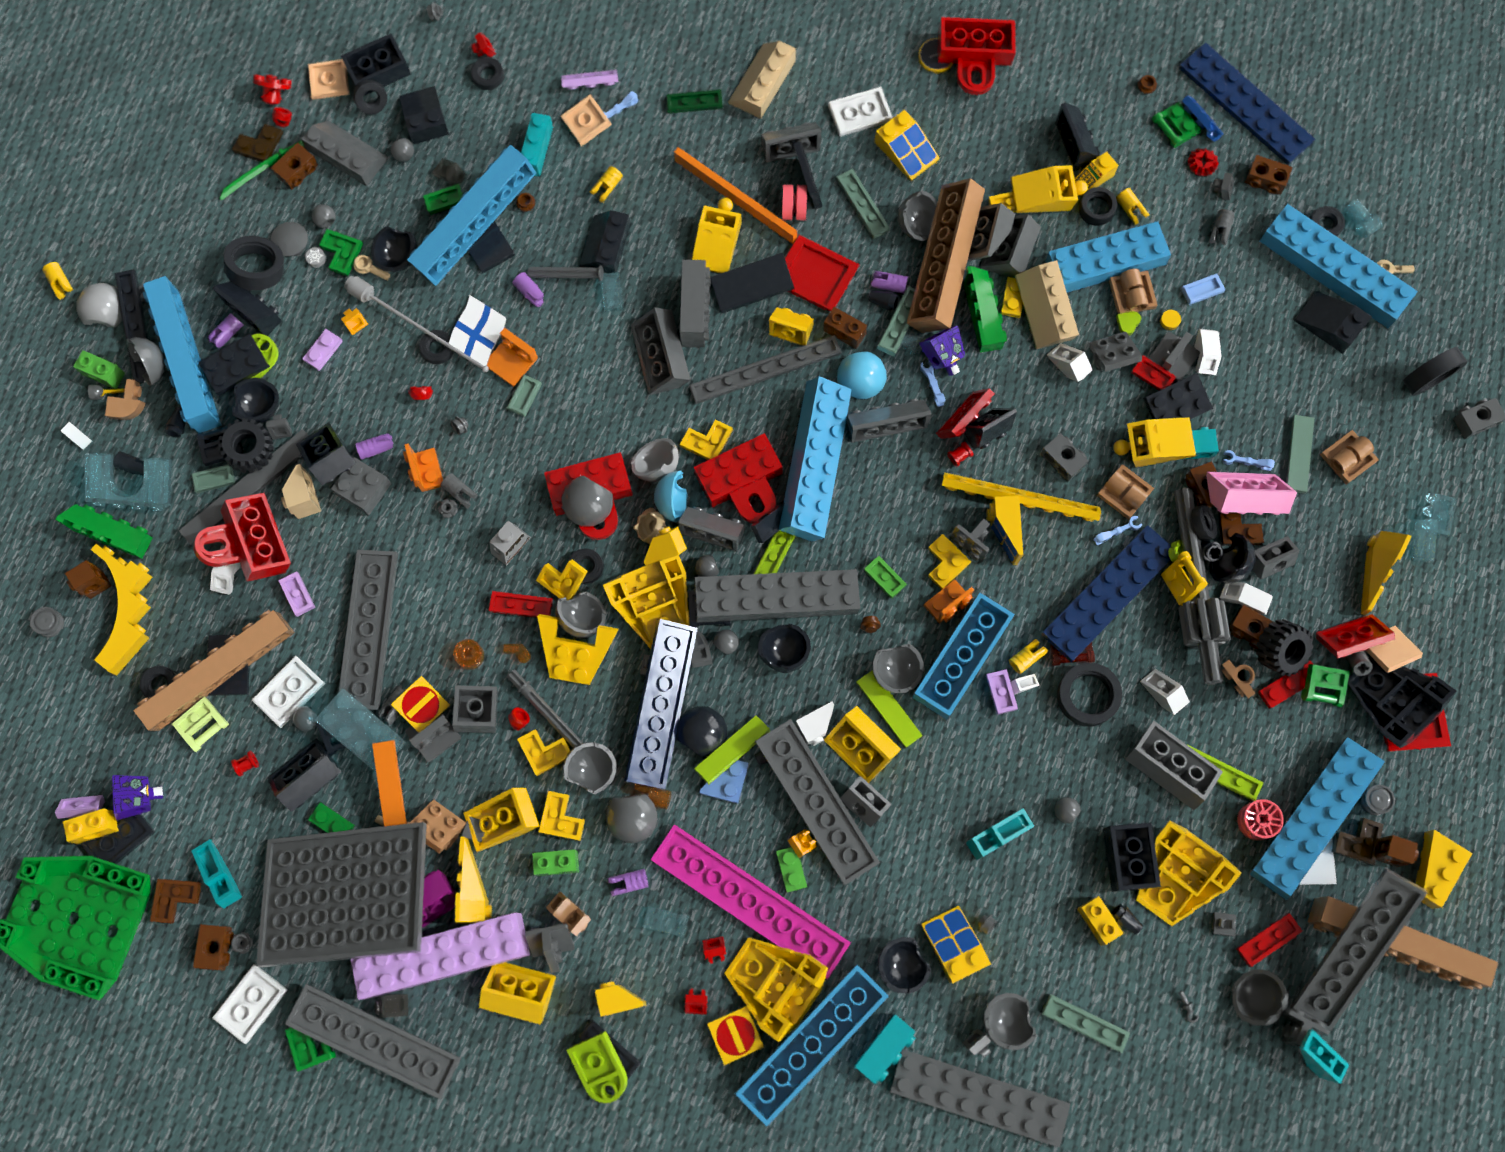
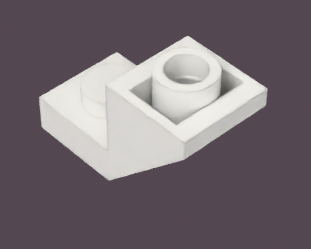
M1199 329L1194 348L1200 351L1195 371L1216 375L1221 360L1219 332Z
M240 562L213 567L210 590L230 595L233 591L234 573L241 567Z
M1243 582L1225 584L1220 599L1224 602L1241 604L1242 606L1246 605L1259 614L1264 615L1267 614L1273 598L1272 595Z

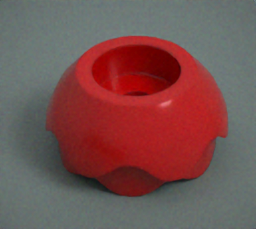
M412 386L408 390L413 400L430 399L433 394L431 386Z

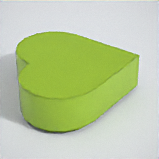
M1137 312L1121 313L1116 316L1120 332H1127L1129 336L1134 333L1136 327L1141 322V316Z
M1181 540L1172 542L1171 548H1169V557L1173 563L1178 559V555L1183 552Z

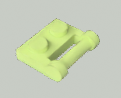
M203 697L173 722L172 725L188 745L197 752L201 749L202 744L221 728L225 729L229 723L221 716L206 697ZM214 718L216 723L194 740L192 736Z

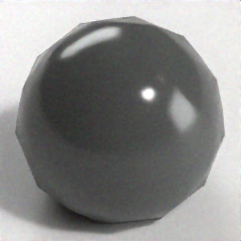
M406 138L397 140L391 144V155L399 162L409 161L413 157L414 146Z
M320 204L313 209L311 218L318 227L327 228L335 222L336 214L329 205Z
M704 555L697 560L695 571L699 577L717 576L719 574V569L713 556Z
M721 630L715 635L713 645L726 655H729L736 651L739 639L735 632Z
M301 706L294 712L293 724L297 729L305 732L316 728V722L319 721V717L308 706Z
M1063 797L1056 802L1054 812L1059 821L1070 824L1077 818L1081 808L1077 800Z

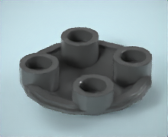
M285 222L273 230L271 241L279 246L283 256H299L306 247L308 234L302 225L295 222Z

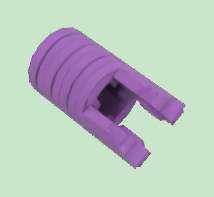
M875 271L873 274L872 287L905 293L907 276Z
M525 272L519 274L514 279L513 285L533 305L540 307L543 304V293Z
M230 313L211 332L208 339L215 344L214 346L220 348L240 330L243 324Z
M389 434L355 443L361 460L393 448L392 436Z
M645 869L607 878L608 883L625 880L626 887L613 889L611 896L649 887Z

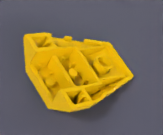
M679 555L644 565L603 584L611 605L650 649L657 619L690 626L686 571Z
M1169 820L1155 840L1161 887L1140 889L1136 901L1170 926H1173L1202 905L1209 903L1219 894L1229 890L1240 876L1241 871L1222 854L1189 830Z
M748 938L724 974L745 1002L746 1007L756 1019L759 1027L779 1042L799 1025L821 992L828 968L811 955Z

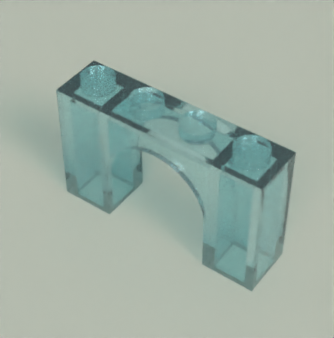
M96 452L85 454V502H92L94 506H105V503L112 504V507L116 508L131 505L132 509L151 507L152 511H163V508L171 506L172 459L156 457L144 459L143 485L135 495H131L120 490L114 481L113 454Z

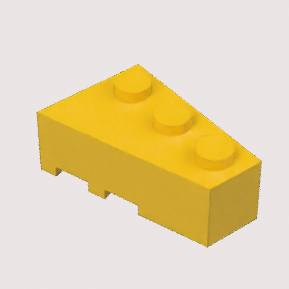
M1430 830L1424 832L1425 840L1423 851H1421L1420 868L1417 872L1415 884L1427 892L1422 903L1431 909L1443 907L1472 853L1438 831Z

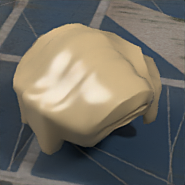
M649 508L638 516L637 524L633 526V529L636 530L638 538L651 544L652 538L659 534L658 530L666 527L665 518L659 512H656L654 508Z

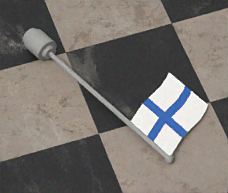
M350 276L346 280L344 288L350 295L361 302L373 299L483 369L482 372H488L489 367L487 364L491 352L500 338V332L506 324V317L469 295L467 306L453 329L449 343L375 297L374 287L366 281L354 276Z

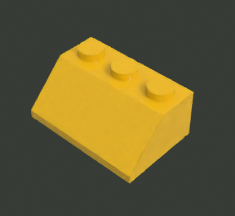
M858 706L848 712L824 739L868 783L901 750Z
M506 962L493 965L481 989L479 1008L541 1025L549 1005L556 976Z

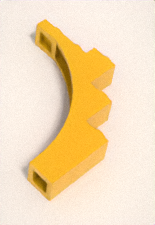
M95 544L91 550L106 562L115 580L118 610L110 638L94 660L108 672L117 676L149 639L144 634L146 630L137 623L151 608L146 604L148 599L139 592L153 577L147 573L149 569L142 563L137 565L132 561L128 563L121 557L116 559L113 556L115 552L105 545L102 548Z

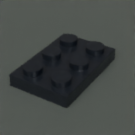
M250 333L199 362L218 396L231 390L243 380L250 379L270 367Z
M1198 373L1143 398L1152 419L1190 418L1191 420L1213 409Z

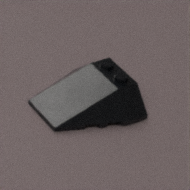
M1370 656L1368 659L1372 664L1371 672L1364 676H1358L1353 672L1348 678L1347 685L1382 735L1399 748H1402L1412 743L1441 714L1457 691L1440 678L1419 673V670L1414 668L1411 670L1402 666L1387 673Z

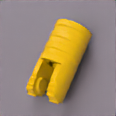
M609 166L590 190V193L595 194L600 186L605 188V193L599 199L603 203L623 178V175L615 167Z
M1130 188L1123 190L1116 197L1118 203L1135 225L1139 223L1138 218L1132 213L1135 209L1138 208L1145 218L1149 216V213Z
M51 262L43 267L42 270L57 298L61 300L65 297L63 289L67 292L73 290L59 263Z
M1037 639L1033 640L1009 659L1011 667L1018 674L1023 673L1049 651L1043 646L1035 653H1032L1039 646L1040 642Z

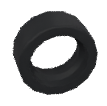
M1093 187L1083 195L1079 205V214L1090 225H1104L1115 214L1117 208L1116 197L1106 188ZM1092 198L1103 199L1109 205V210L1104 215L1093 214L1087 208V202Z

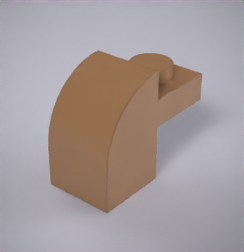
M126 379L124 398L108 396L105 416L119 420H130L137 417L145 407V403L138 400L142 393L140 383L135 380Z
M559 892L546 907L559 921L567 924L569 930L575 936L584 931L591 920L584 911L562 892Z

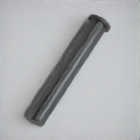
M602 265L599 268L529 267L528 276L530 278H598L599 281H603L604 269Z

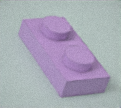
M325 329L303 357V360L320 371L343 342L342 339Z
M297 571L279 580L287 600L297 617L315 608Z
M1007 669L987 674L986 678L997 715L1017 710L1018 707Z
M103 795L61 799L55 814L57 819L78 817L102 809L105 800Z

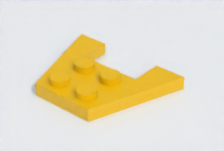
M539 614L537 617L549 677L590 685L619 629L599 625L597 627L595 644L556 637L558 618Z

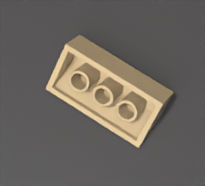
M781 41L763 44L728 103L761 119L796 61V48Z
M1057 260L1038 265L1015 275L1036 350L1073 340L1079 335Z

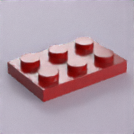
M990 388L972 392L936 434L941 439L961 436L966 431L965 427L969 422L972 423L978 418V412L991 403V398L995 393Z
M1371 614L1316 632V639L1336 658H1341L1395 640V633Z

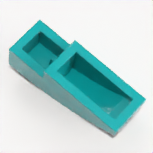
M1023 808L968 840L966 844L977 861L1035 826Z
M210 839L192 850L204 883L209 886L216 904L224 909L242 898L235 880Z

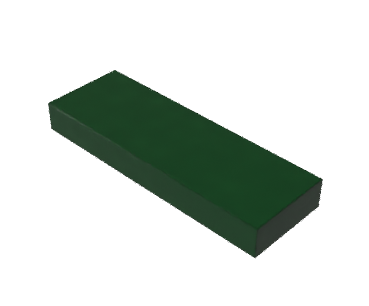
M721 89L666 94L668 114L723 109Z

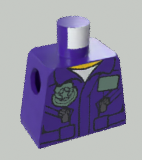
M958 326L941 330L919 343L934 369L946 368L949 376L960 372L956 361L963 358L965 352Z
M112 776L113 806L116 820L151 811V800L163 799V786L150 787L149 778L146 776Z

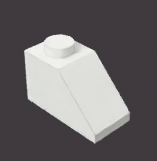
M1060 343L1047 354V357L1067 378L1077 382L1084 379L1092 371L1085 352Z
M1154 669L1140 681L1161 707L1173 715L1189 703L1183 686L1157 669Z
M833 702L796 720V726L807 745L812 743L815 746L824 741L823 737L826 736L834 708Z

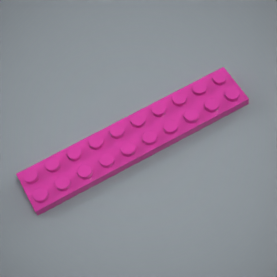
M675 824L651 858V861L777 946L814 957L828 968L826 979L830 977L851 943Z

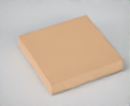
M342 59L308 64L311 97L313 100L349 95L347 69Z
M588 95L560 116L581 146L612 125L591 95Z
M1396 626L1390 628L1395 633V640L1366 650L1387 673L1420 659L1423 654Z

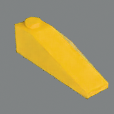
M1380 531L1375 536L1372 535L1368 540L1367 546L1369 548L1366 553L1361 605L1362 615L1372 611L1384 590V586L1381 584L1385 583L1394 571L1391 567L1398 559L1402 558L1412 536Z
M460 837L458 861L462 871H459V874H457V882L461 890L459 893H456L455 922L462 924L479 923L492 917V906L489 905L469 839Z

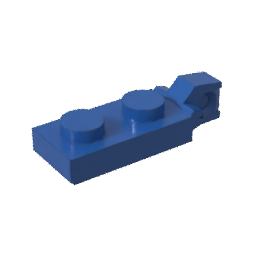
M1186 96L1182 100L1185 104L1184 109L1190 115L1194 114L1198 118L1196 120L1197 124L1202 129L1206 127L1207 137L1216 142L1224 134L1217 127L1216 123L1194 98Z

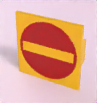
M422 676L391 704L418 733L428 727L450 706Z
M747 1007L707 1024L724 1065L764 1048Z

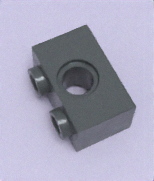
M1485 398L1477 402L1475 407L1470 408V406H1466L1458 411L1459 414L1453 420L1464 439L1500 425L1505 421V412L1496 398L1489 401Z
M1061 433L1046 445L1041 452V455L1068 482L1088 463L1085 453L1077 450L1073 446L1072 441ZM1061 454H1068L1070 459H1064Z
M1286 536L1255 550L1256 561L1252 570L1262 580L1295 565L1300 550Z
M861 776L840 798L870 828L891 806V803Z

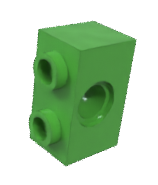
M84 350L73 366L83 376L113 389H117L125 375V372L116 364Z
M574 849L533 853L534 875L547 876L579 873L578 851Z

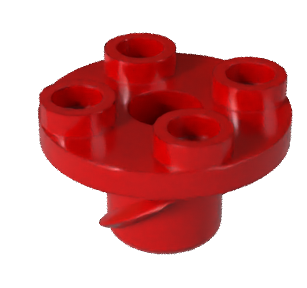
M253 75V83L263 86L260 98H262L263 102L270 105L279 104L280 100H282L281 89H291L292 80L280 78L279 80L274 75Z

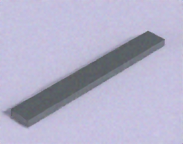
M834 335L691 384L689 388L695 404H699L841 355V350Z
M303 429L272 454V459H267L269 462L267 466L263 464L261 470L258 471L256 468L253 473L249 472L179 530L182 536L193 546L195 538L201 530L220 525L224 521L221 514L224 501L259 493L302 457L296 444L309 435Z

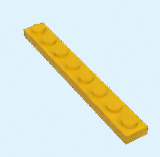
M944 472L942 486H945L948 490L956 491L959 489L969 495H976L977 493L984 495L988 499L1003 496H1019L1020 503L1028 508L1039 507L1050 513L1057 511L1068 517H1074L1075 515L1082 517L1086 521L1100 520L1101 508L1098 506Z

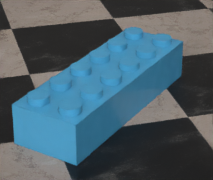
M1157 221L1049 251L1045 263L1058 261L1066 292L1109 281L1111 277L1120 276L1121 273L1129 269H1139L1142 272L1166 265L1171 253Z
M979 593L912 698L948 720L1015 614L982 593Z

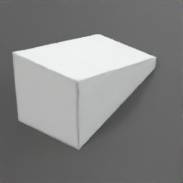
M70 422L61 430L83 450L92 442Z
M1035 674L1010 682L1014 695L1039 686Z

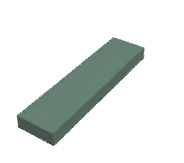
M851 169L837 176L838 184L872 239L889 232L888 224L854 170Z
M907 287L877 346L878 350L894 357L910 327L907 324L915 293L914 288Z
M1294 415L1292 419L1286 484L1297 493L1305 494L1308 490L1315 418Z
M1049 994L1041 1013L1120 1053L1123 1052L1130 1032Z

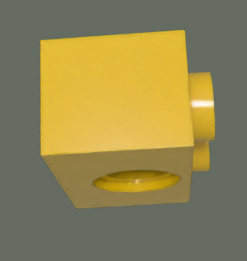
M105 808L63 821L67 842L75 844L119 831L114 811Z
M1099 896L1094 897L1077 908L1101 946L1107 945L1124 934Z

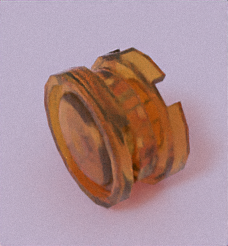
M472 639L460 641L454 649L455 661L466 670L478 668L484 660L482 647Z

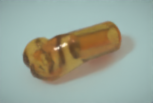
M504 643V654H515L519 659L518 661L523 664L531 659L530 652L523 644Z

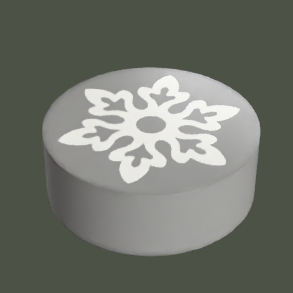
M314 247L306 252L305 258L311 267H321L325 263L326 255L322 249Z

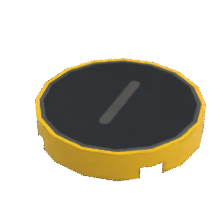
M938 38L929 39L921 46L918 58L925 70L933 73H943L952 67L953 63H938Z

